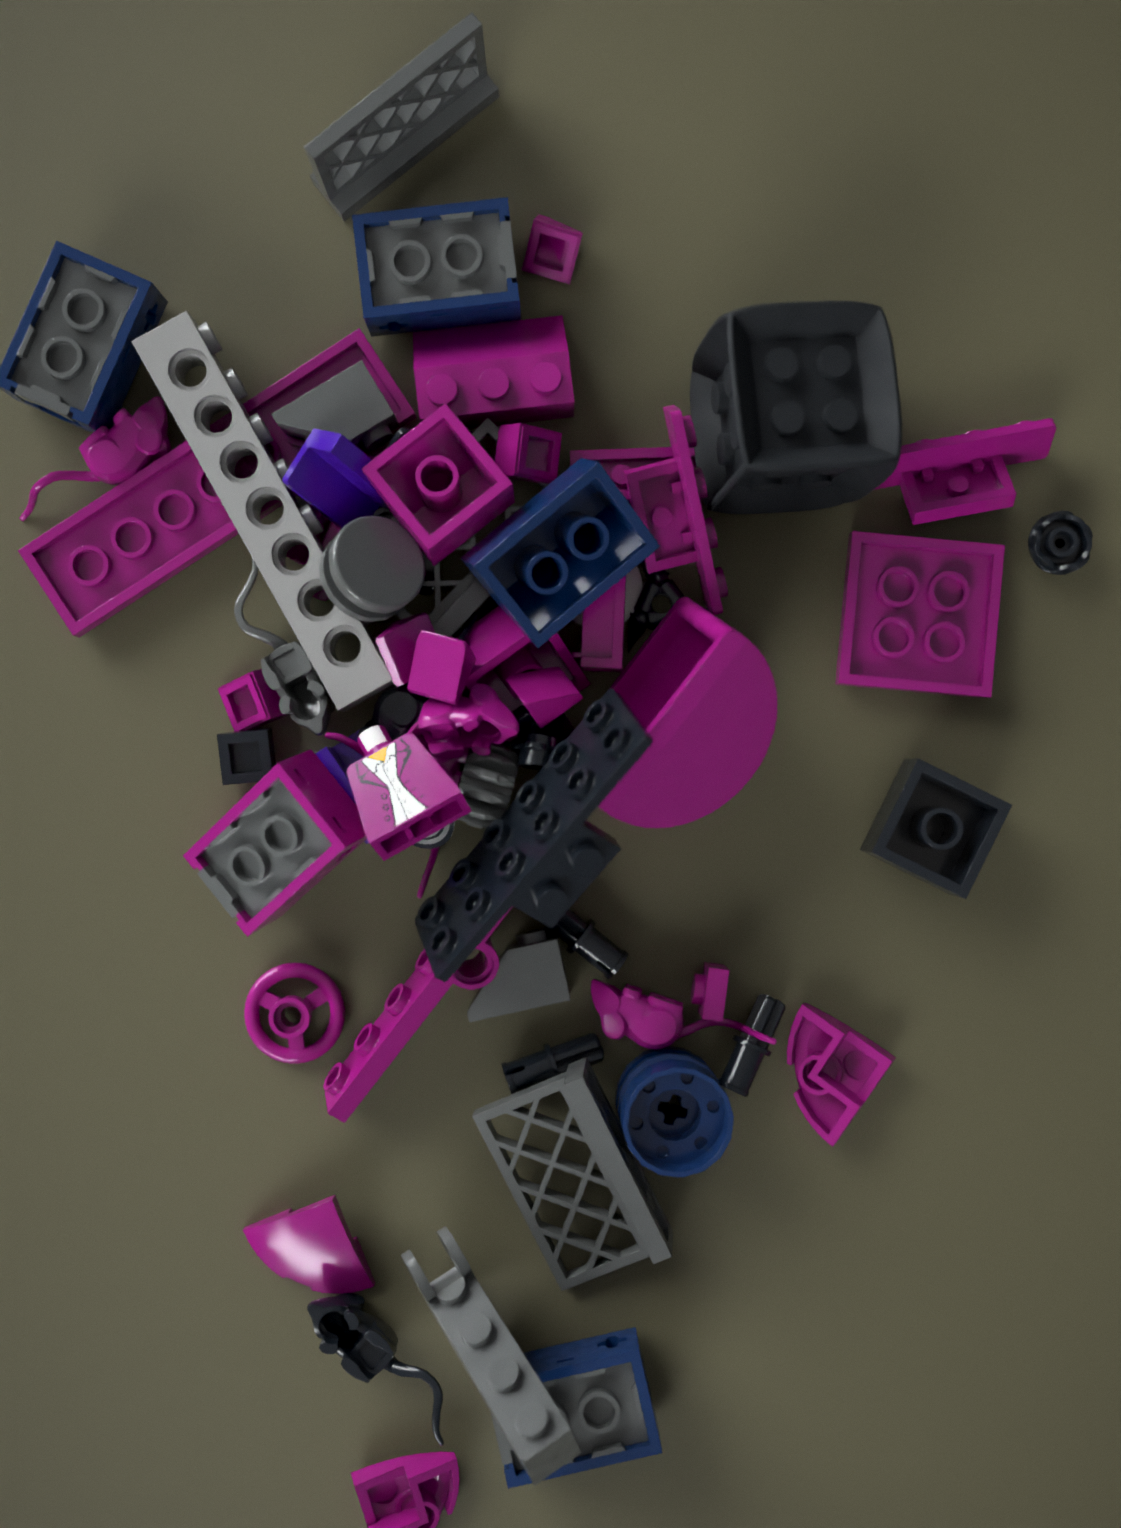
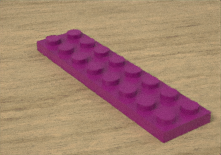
M360 328L243 403L249 416L258 413L268 428L273 441L266 444L275 462L283 458L290 467L306 440L285 435L271 414L361 360L393 411L400 426L393 430L392 433L417 418L414 410ZM232 412L210 425L211 432L218 433L226 430L231 424ZM186 440L17 551L71 634L80 638L239 533ZM365 447L361 449L362 452L367 451ZM249 455L241 458L235 467L236 477L244 479L252 476L258 466L257 457ZM292 491L295 497L298 496L294 491ZM272 500L267 502L261 509L260 519L283 505L282 501Z

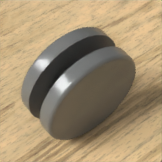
M364 516L346 524L325 547L320 560V579L329 599L343 613L361 621H382L397 614L417 596L425 578V561L418 543L404 527L384 517Z

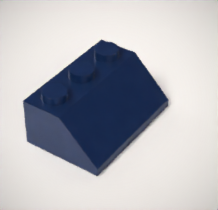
M580 458L465 553L461 559L493 600L529 640L539 648L657 550L660 545L598 461Z

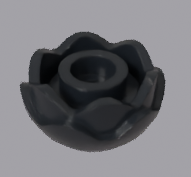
M1056 511L1041 517L1034 524L1028 537V550L1033 562L1040 569L1054 575H1065L1080 569L1088 562L1093 534L1090 527L1072 512ZM1057 539L1062 541V548L1056 547L1055 541Z

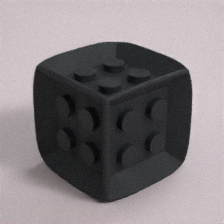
M856 301L768 303L728 312L714 322L694 354L690 381L691 419L697 439V446L694 447L696 467H701L704 474L708 496L703 498L708 510L726 514H764L830 508L862 499L893 474L899 463L902 445L901 403L892 336L885 313L880 306Z

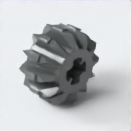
M494 743L491 744L490 755L486 756L478 755L470 748L458 788L472 812L458 820L466 822L469 826L482 829V827L487 828L494 820L501 819V816L507 810L519 766L517 764L519 757L516 752L506 749V746Z

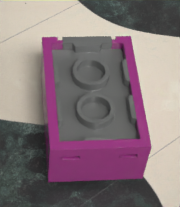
M312 749L278 762L183 857L194 870L197 868L200 870L198 876L232 918L237 917L239 919L236 923L248 937L280 918L367 838L357 805Z

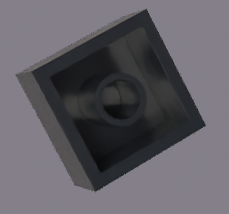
M919 758L904 759L860 850L949 895L967 899L1012 804Z

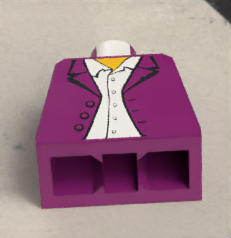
M376 725L366 729L359 735L357 742L365 757L348 767L347 776L366 838L383 861L472 812L456 783L413 733H406L393 741L385 726Z

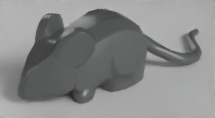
M252 558L251 573L235 602L234 614L236 622L247 635L267 643L275 650L267 657L261 659V668L266 683L272 690H276L280 697L279 709L281 713L290 714L292 720L309 729L315 735H323L336 706L300 642L288 643L269 631L249 625L244 618L243 605L254 586L259 570Z

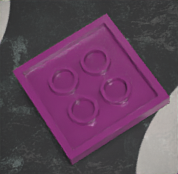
M852 531L848 538L835 684L985 699L991 698L1005 545Z

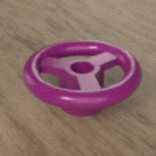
M305 963L281 964L262 974L251 987L245 1002V1025L253 1043L268 1057L290 1064L310 1062L328 1052L340 1037L345 1022L343 996L333 979L319 968ZM287 978L306 979L319 987L304 998L294 995L282 998L268 991L275 983ZM328 1001L330 1020L327 1029L315 1043L305 1047L304 1032L311 1024L312 1011ZM260 1006L270 1010L268 1016L269 1025L276 1035L288 1039L289 1048L275 1043L265 1033L260 1021ZM293 1006L300 1011V1022L294 1023L287 1019L285 1014L287 1007Z

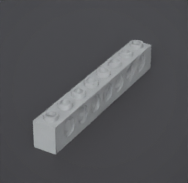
M186 310L131 341L337 710L346 712L394 685L377 643L367 625L373 622L352 618L339 610L335 605L332 611L325 616H314L312 613L310 602L313 595L320 590H324L319 571L324 548L316 536L323 532L324 529L311 506L306 504L300 507L291 489L283 483V476L289 466L283 458L275 462L266 444L272 442L273 438L260 415L255 413L249 416L240 399L248 396V393L232 367L225 371L223 370L215 355L223 349L209 324L204 322L198 325ZM196 366H205L206 376L199 385L193 387L186 386L185 377L188 371ZM220 411L232 412V421L226 430L218 433L211 432L210 422L216 413ZM245 456H256L258 466L255 473L248 478H237L235 475L237 462ZM272 500L282 501L284 507L282 517L274 524H262L260 519L262 507ZM296 545L307 546L309 550L307 564L299 570H288L285 563L287 552ZM345 635H356L361 644L359 655L353 661L341 662L335 653L336 643Z

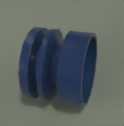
M667 1046L662 1049L644 1051L627 1064L617 1082L615 1106L628 1149L641 1165L661 1176L683 1178L703 1172L719 1160L732 1138L734 1115L728 1095L706 1062L685 1048ZM672 1095H676L680 1104H670L668 1110L663 1111L660 1101L669 1102Z

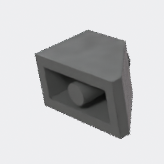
M362 360L271 414L287 436L307 440L312 430L316 428L343 434L360 450L365 447L367 451L375 450L386 444L393 437L392 431L400 427L393 411Z
M536 929L515 935L517 943L508 945L501 955L496 976L489 984L480 988L467 1011L469 1022L571 1000L558 936H547L545 929Z

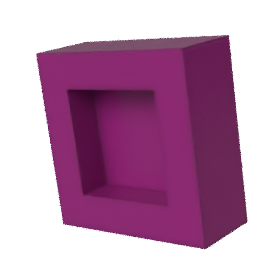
M704 962L703 974H694L691 1004L698 1005V1013L702 1019L723 1022L730 972L724 964Z

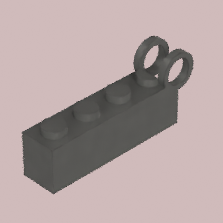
M444 1226L436 1231L455 1265L453 1268L429 1283L410 1249L400 1256L431 1313L532 1483L536 1486L581 1452L571 1428L474 1276L467 1259L448 1228Z

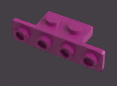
M675 405L663 407L673 458L624 471L631 507L660 545L657 550L644 560L645 569L650 574L696 562L705 606L713 615L722 614L721 598L728 596V588L721 566L714 568L710 549L718 547L716 530L711 517L704 519L700 499L707 498L708 496L707 486L701 467L693 468L689 448L697 446L694 425L690 415L682 416L681 410Z
M1052 418L1037 421L1027 420L999 428L972 430L965 434L933 440L922 439L915 443L901 445L897 468L876 489L899 485L913 525L1013 507L1017 494L1006 465L1046 458L1055 435L1056 425Z

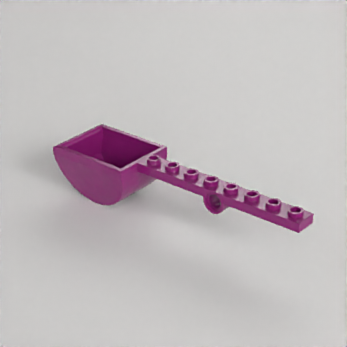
M688 597L679 598L610 687L623 697L653 738V742L598 807L610 816L634 826L668 828L683 825L712 813L731 800L752 778L767 753L775 730L778 702L774 677L766 659L758 648L745 636ZM511 908L475 948L480 950L474 958L465 960L447 982L435 978L425 949L422 950L416 961L415 971L404 984L399 983L392 989L386 999L384 1011L374 1024L368 1023L362 1028L355 1040L354 1049L343 1063H336L327 1074L323 1088L325 1091L327 1113L343 1123L347 1121L453 983L463 989L474 990L486 986L494 979L499 969V959L490 935Z

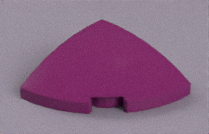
M804 1002L791 1026L787 1045V1064L790 1066L794 1064L799 1089L793 1095L812 1128L833 1147L865 1104L896 1057L843 1022Z
M336 1195L296 1211H292V1208L243 1228V1232L255 1253L273 1272L282 1278L288 1277L300 1284L309 1286L312 1291L321 1293H351L375 1286V1280L357 1236L352 1238Z
M428 1452L407 1455L382 1461L351 1472L367 1528H435L444 1507L447 1515H451L456 1505L460 1480L458 1462L454 1452Z

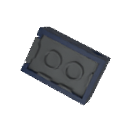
M508 197L352 215L363 317L371 337L521 320Z
M56 241L0 366V389L17 401L93 433L102 426H106L109 429L112 428L114 425L113 417L120 411L142 362L131 341L158 326L168 301L151 281Z
M636 1327L523 1353L571 1428L581 1452L544 1480L663 1453L658 1421ZM491 1414L508 1489L532 1483Z

